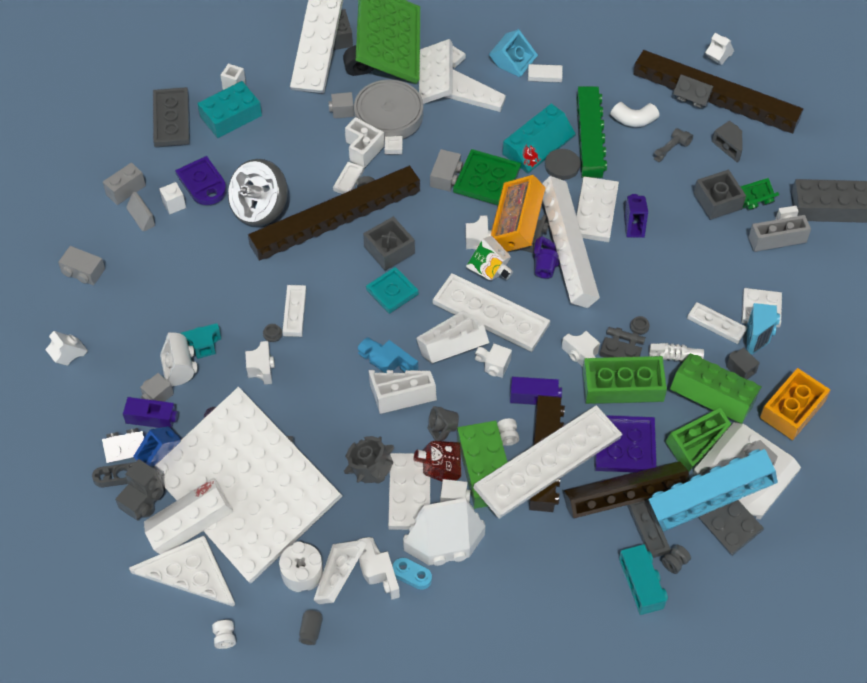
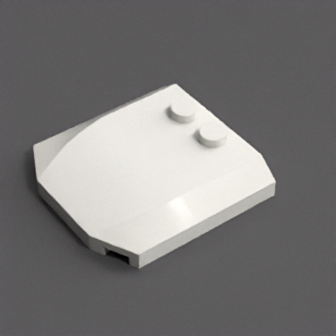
M734 422L696 466L693 473L696 476L702 474L708 468L724 467L735 458L742 459L745 456L744 450L747 446L761 440L778 456L774 465L778 483L739 499L753 516H757L756 519L761 520L798 474L801 467L794 457L745 424Z

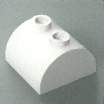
M168 333L160 354L164 377L172 387L188 382L194 373L197 372V363L191 361V357L194 355L193 346H188L187 338L179 333Z

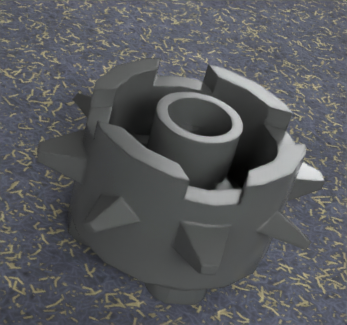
M366 436L364 437L365 440L361 439L357 444L354 442L348 449L345 457L349 465L344 470V473H354L358 483L362 481L364 483L375 482L379 484L385 480V476L391 470L394 462L390 453L395 447L394 445H384L381 442L382 437Z

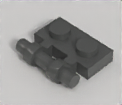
M608 327L607 334L614 337L613 339L605 337L599 356L604 358L640 357L642 347L635 345L636 343L644 345L646 337L639 336V333L633 332L632 334L622 331V328ZM620 338H623V339L629 340L630 343L628 344V343L619 341V339H620Z

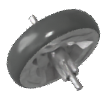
M265 159L246 161L235 170L228 186L230 208L233 214L247 225L264 226L273 222L281 214L287 201L288 187L286 178L281 169L271 161ZM254 200L258 201L256 208H253Z

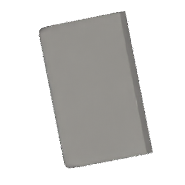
M134 191L128 202L127 210L140 229L146 231L155 226L153 215L138 193Z

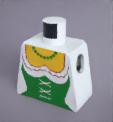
M491 235L482 239L466 265L467 268L488 280H493L500 275L507 280L513 274V271L506 266L511 258L510 255Z

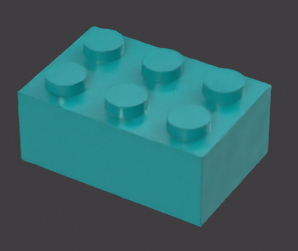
M243 81L197 103L200 118L217 139L262 116L260 101Z

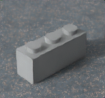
M805 215L752 224L749 240L754 252L807 243L811 228Z

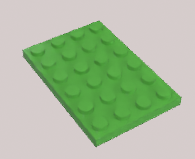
M358 0L356 61L417 84L420 80V6L406 0Z

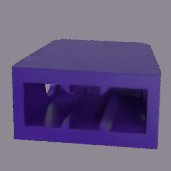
M631 194L627 196L625 208L626 237L645 238L648 218L646 197ZM634 217L639 220L638 223H633Z

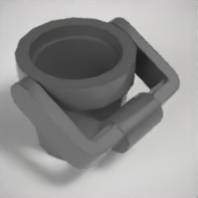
M432 407L427 429L436 442L444 441L450 432L456 431L459 422L458 413L442 407Z

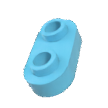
M399 558L393 563L395 577L398 580L419 590H424L431 585L432 574L429 569L407 558ZM405 565L407 568L400 569L399 567ZM422 574L425 577L423 579L418 578V576Z

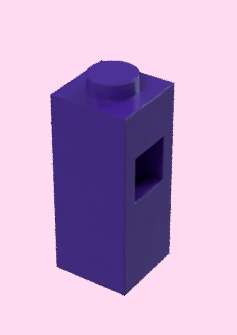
M512 376L510 403L537 405L538 395L562 397V387H559V379Z
M127 397L123 417L126 424L155 428L168 426L172 429L173 424L178 420V411H176L174 403Z

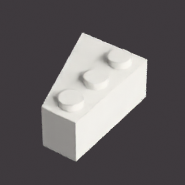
M464 310L416 338L422 356L431 363L489 343L484 324Z
M368 370L370 387L380 414L437 400L436 384L431 371L393 373V370H387V373H375V370Z

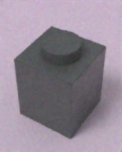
M743 347L729 355L727 368L738 376L749 379L757 373L760 362Z

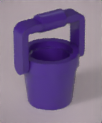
M541 236L536 239L534 248L535 275L548 279L553 277L555 267H558L560 261L555 243ZM543 244L549 249H541V245Z

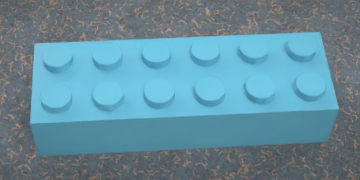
M754 450L745 458H735L724 467H714L710 470V473L703 476L701 474L696 475L689 482L684 484L677 483L666 492L659 491L653 494L649 501L663 532L778 483L776 470L766 450Z

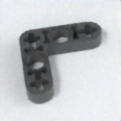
M135 462L96 468L92 473L94 484L101 488L129 484L126 477L118 478L117 474L122 470L128 471ZM104 474L103 480H100L99 478ZM155 502L150 506L148 513L142 516L143 518L150 517L154 513Z

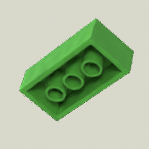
M690 353L677 370L670 390L712 410L721 407L728 418L742 424L754 406L762 386L740 377L734 372L721 368L715 363L704 360L698 355Z
M663 356L584 358L583 380L586 404L664 402L667 386Z
M496 420L457 427V442L469 490H471L474 509L488 506L473 488L474 484L508 463Z

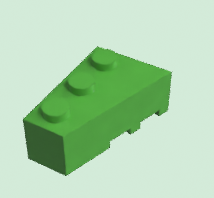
M720 407L673 431L665 442L678 462L680 461L690 472L724 435L731 422Z

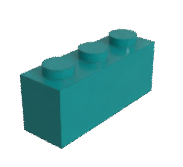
M645 544L621 550L619 561L639 614L644 615L664 609L668 595L665 588H662L660 585V574L653 567L651 552L647 551Z

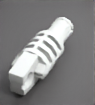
M668 343L651 344L649 356H663V360L669 359V361H672L673 359L683 362L690 353L698 355L703 359L704 349L687 348L685 345L679 346V344L674 345L672 343L670 345Z

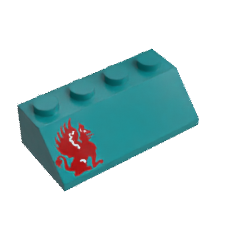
M551 103L503 141L502 155L509 160L521 163V169L529 174L546 160L550 152L560 149L575 137L576 133L565 113Z

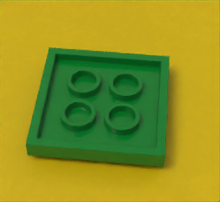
M471 149L453 187V192L499 205L504 183L516 180L521 169V163Z

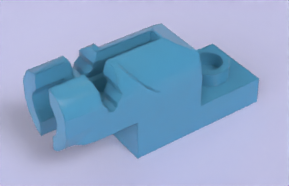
M368 337L358 346V354L364 359L369 358V363L375 365L384 373H387V370L394 371L398 366L403 372L418 371V361L390 340L382 345Z

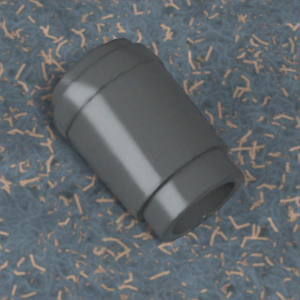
M307 610L303 613L299 632L300 643L305 645L316 644L323 621L320 612Z

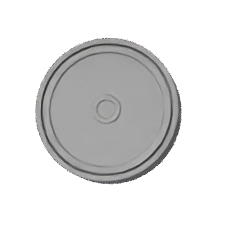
M380 80L367 85L358 93L354 101V116L384 132V141L385 136H402L404 139L417 131L423 121V100L420 93L405 82Z

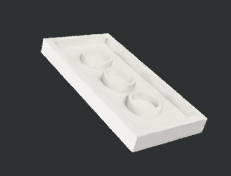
M450 39L420 50L419 93L423 104L453 94V43Z
M583 177L576 216L582 238L609 242L619 182Z
M390 453L394 463L390 470L389 530H409L411 525H415V518L422 507L430 504L431 454H426V459L419 458V454Z

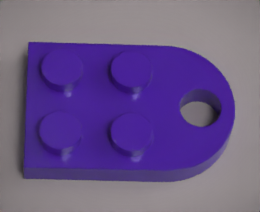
M207 156L175 170L177 177L197 203L212 205L224 198L226 194L225 181ZM210 193H216L213 197L208 196Z

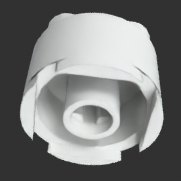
M295 542L285 549L280 557L281 577L284 584L290 590L295 592L309 591L318 586L323 574L321 555L315 547L306 543Z

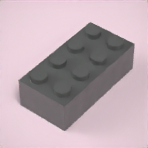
M795 179L791 195L793 206H797L798 209L797 216L805 215L807 221L867 223V181Z

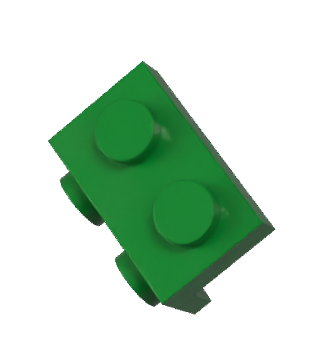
M769 178L740 186L746 195L743 209H755L759 207L758 204L763 202L765 205L775 202V198L779 196L778 192L774 193Z

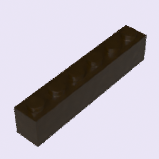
M538 395L534 445L564 426V422H560V417H564L565 405H561L562 397ZM560 479L531 497L529 510L554 512L555 505H559L560 493H556V487H560Z
M679 461L564 490L567 510L574 519L649 500L656 492H666L677 483L684 484L689 482V471Z

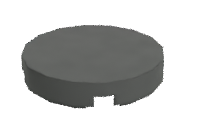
M556 149L547 155L545 168L550 176L566 180L577 175L581 162L573 151Z

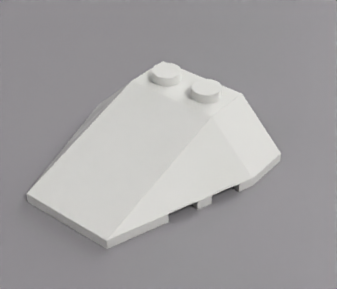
M466 498L424 505L415 518V525L410 526V533L403 537V548L405 552L427 565L434 564L439 566L449 561L460 562L471 556L485 536V522L480 520L478 513L474 512V508Z

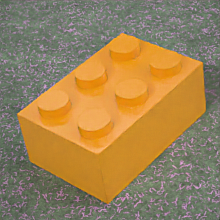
M797 368L766 403L760 418L791 440H794L826 402L830 389Z

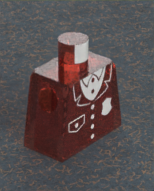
M431 441L423 451L418 449L415 451L414 461L423 463V474L441 482H443V479L457 481L461 477L459 442Z

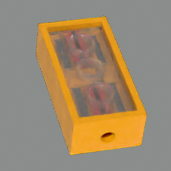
M534 175L505 182L503 185L491 236L507 252L532 245L545 192V186Z

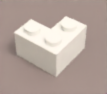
M356 117L345 127L346 142L350 144V161L365 168L384 147V132Z

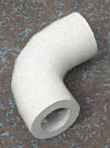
M619 102L614 106L610 115L625 126L642 127L655 121L659 117V111L651 103L640 110H633L624 103Z

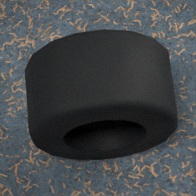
M356 45L345 51L343 60L348 74L357 76L369 74L373 71L374 67L356 61Z

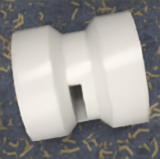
M503 419L497 423L503 445L509 446L519 441V433L516 431L517 423L514 419Z
M221 620L212 625L213 633L216 635L214 638V646L216 648L227 649L236 644L235 636L232 633L234 631V623L232 621Z

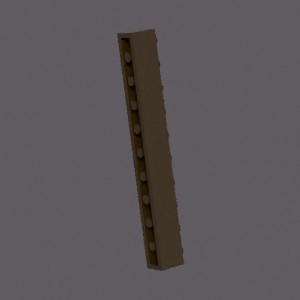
M643 50L635 62L633 75L674 90L681 74L712 85L714 88L708 100L709 103L793 134L801 119L804 108L652 52Z
M409 165L248 234L249 245L259 261L269 258L278 252L285 251L313 237H318L322 233L334 230L338 226L350 223L359 217L366 216L405 197L415 195L420 191V179Z

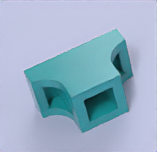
M218 323L180 333L187 338L188 346H193L197 359L216 354L214 346L217 341L221 340Z

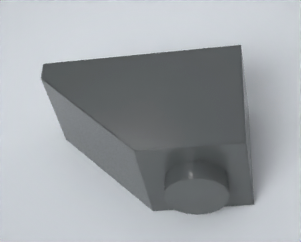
M729 120L714 131L712 142L734 161L739 162L743 150L742 130Z

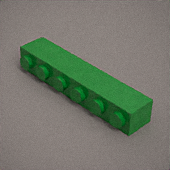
M578 86L577 91L581 178H603V172L607 171V160H604V157H606V147H603V144H605V133H602V130H604V120H601V117H603V107H600V104H602V94H599V86Z

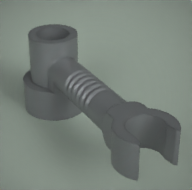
M676 128L672 133L673 139L663 148L657 149L654 152L657 155L654 160L661 162L667 152L677 143L685 147L689 146L693 140V134Z

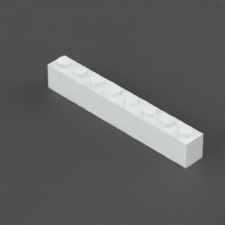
M550 176L542 183L545 186L543 203L556 251L559 255L570 302L588 308L600 297L567 182Z

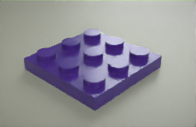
M606 415L622 433V436L595 455V471L635 473L657 467L655 417Z

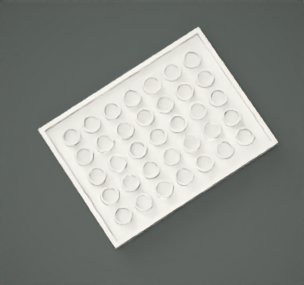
M239 387L192 429L158 464L152 467L158 471L162 485L176 500L184 497L210 479H216L233 512L203 531L250 583L258 578L282 555L285 549L291 546L342 497L335 487Z

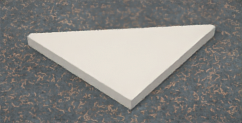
M205 536L129 567L132 574L226 605H235Z

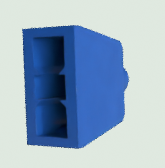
M168 426L151 429L133 457L154 467L181 442V437Z

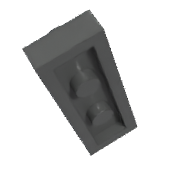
M645 500L629 504L628 508L647 551L651 552L652 557L655 558L670 553L671 549L650 501Z

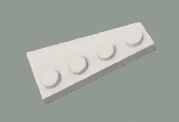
M453 70V94L445 96L449 99L501 112L506 100V95Z

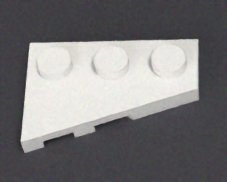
M359 540L332 545L314 597L315 602L318 604L334 603L367 545L365 542Z

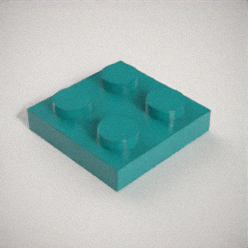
M396 267L366 285V290L389 314L419 295V290Z

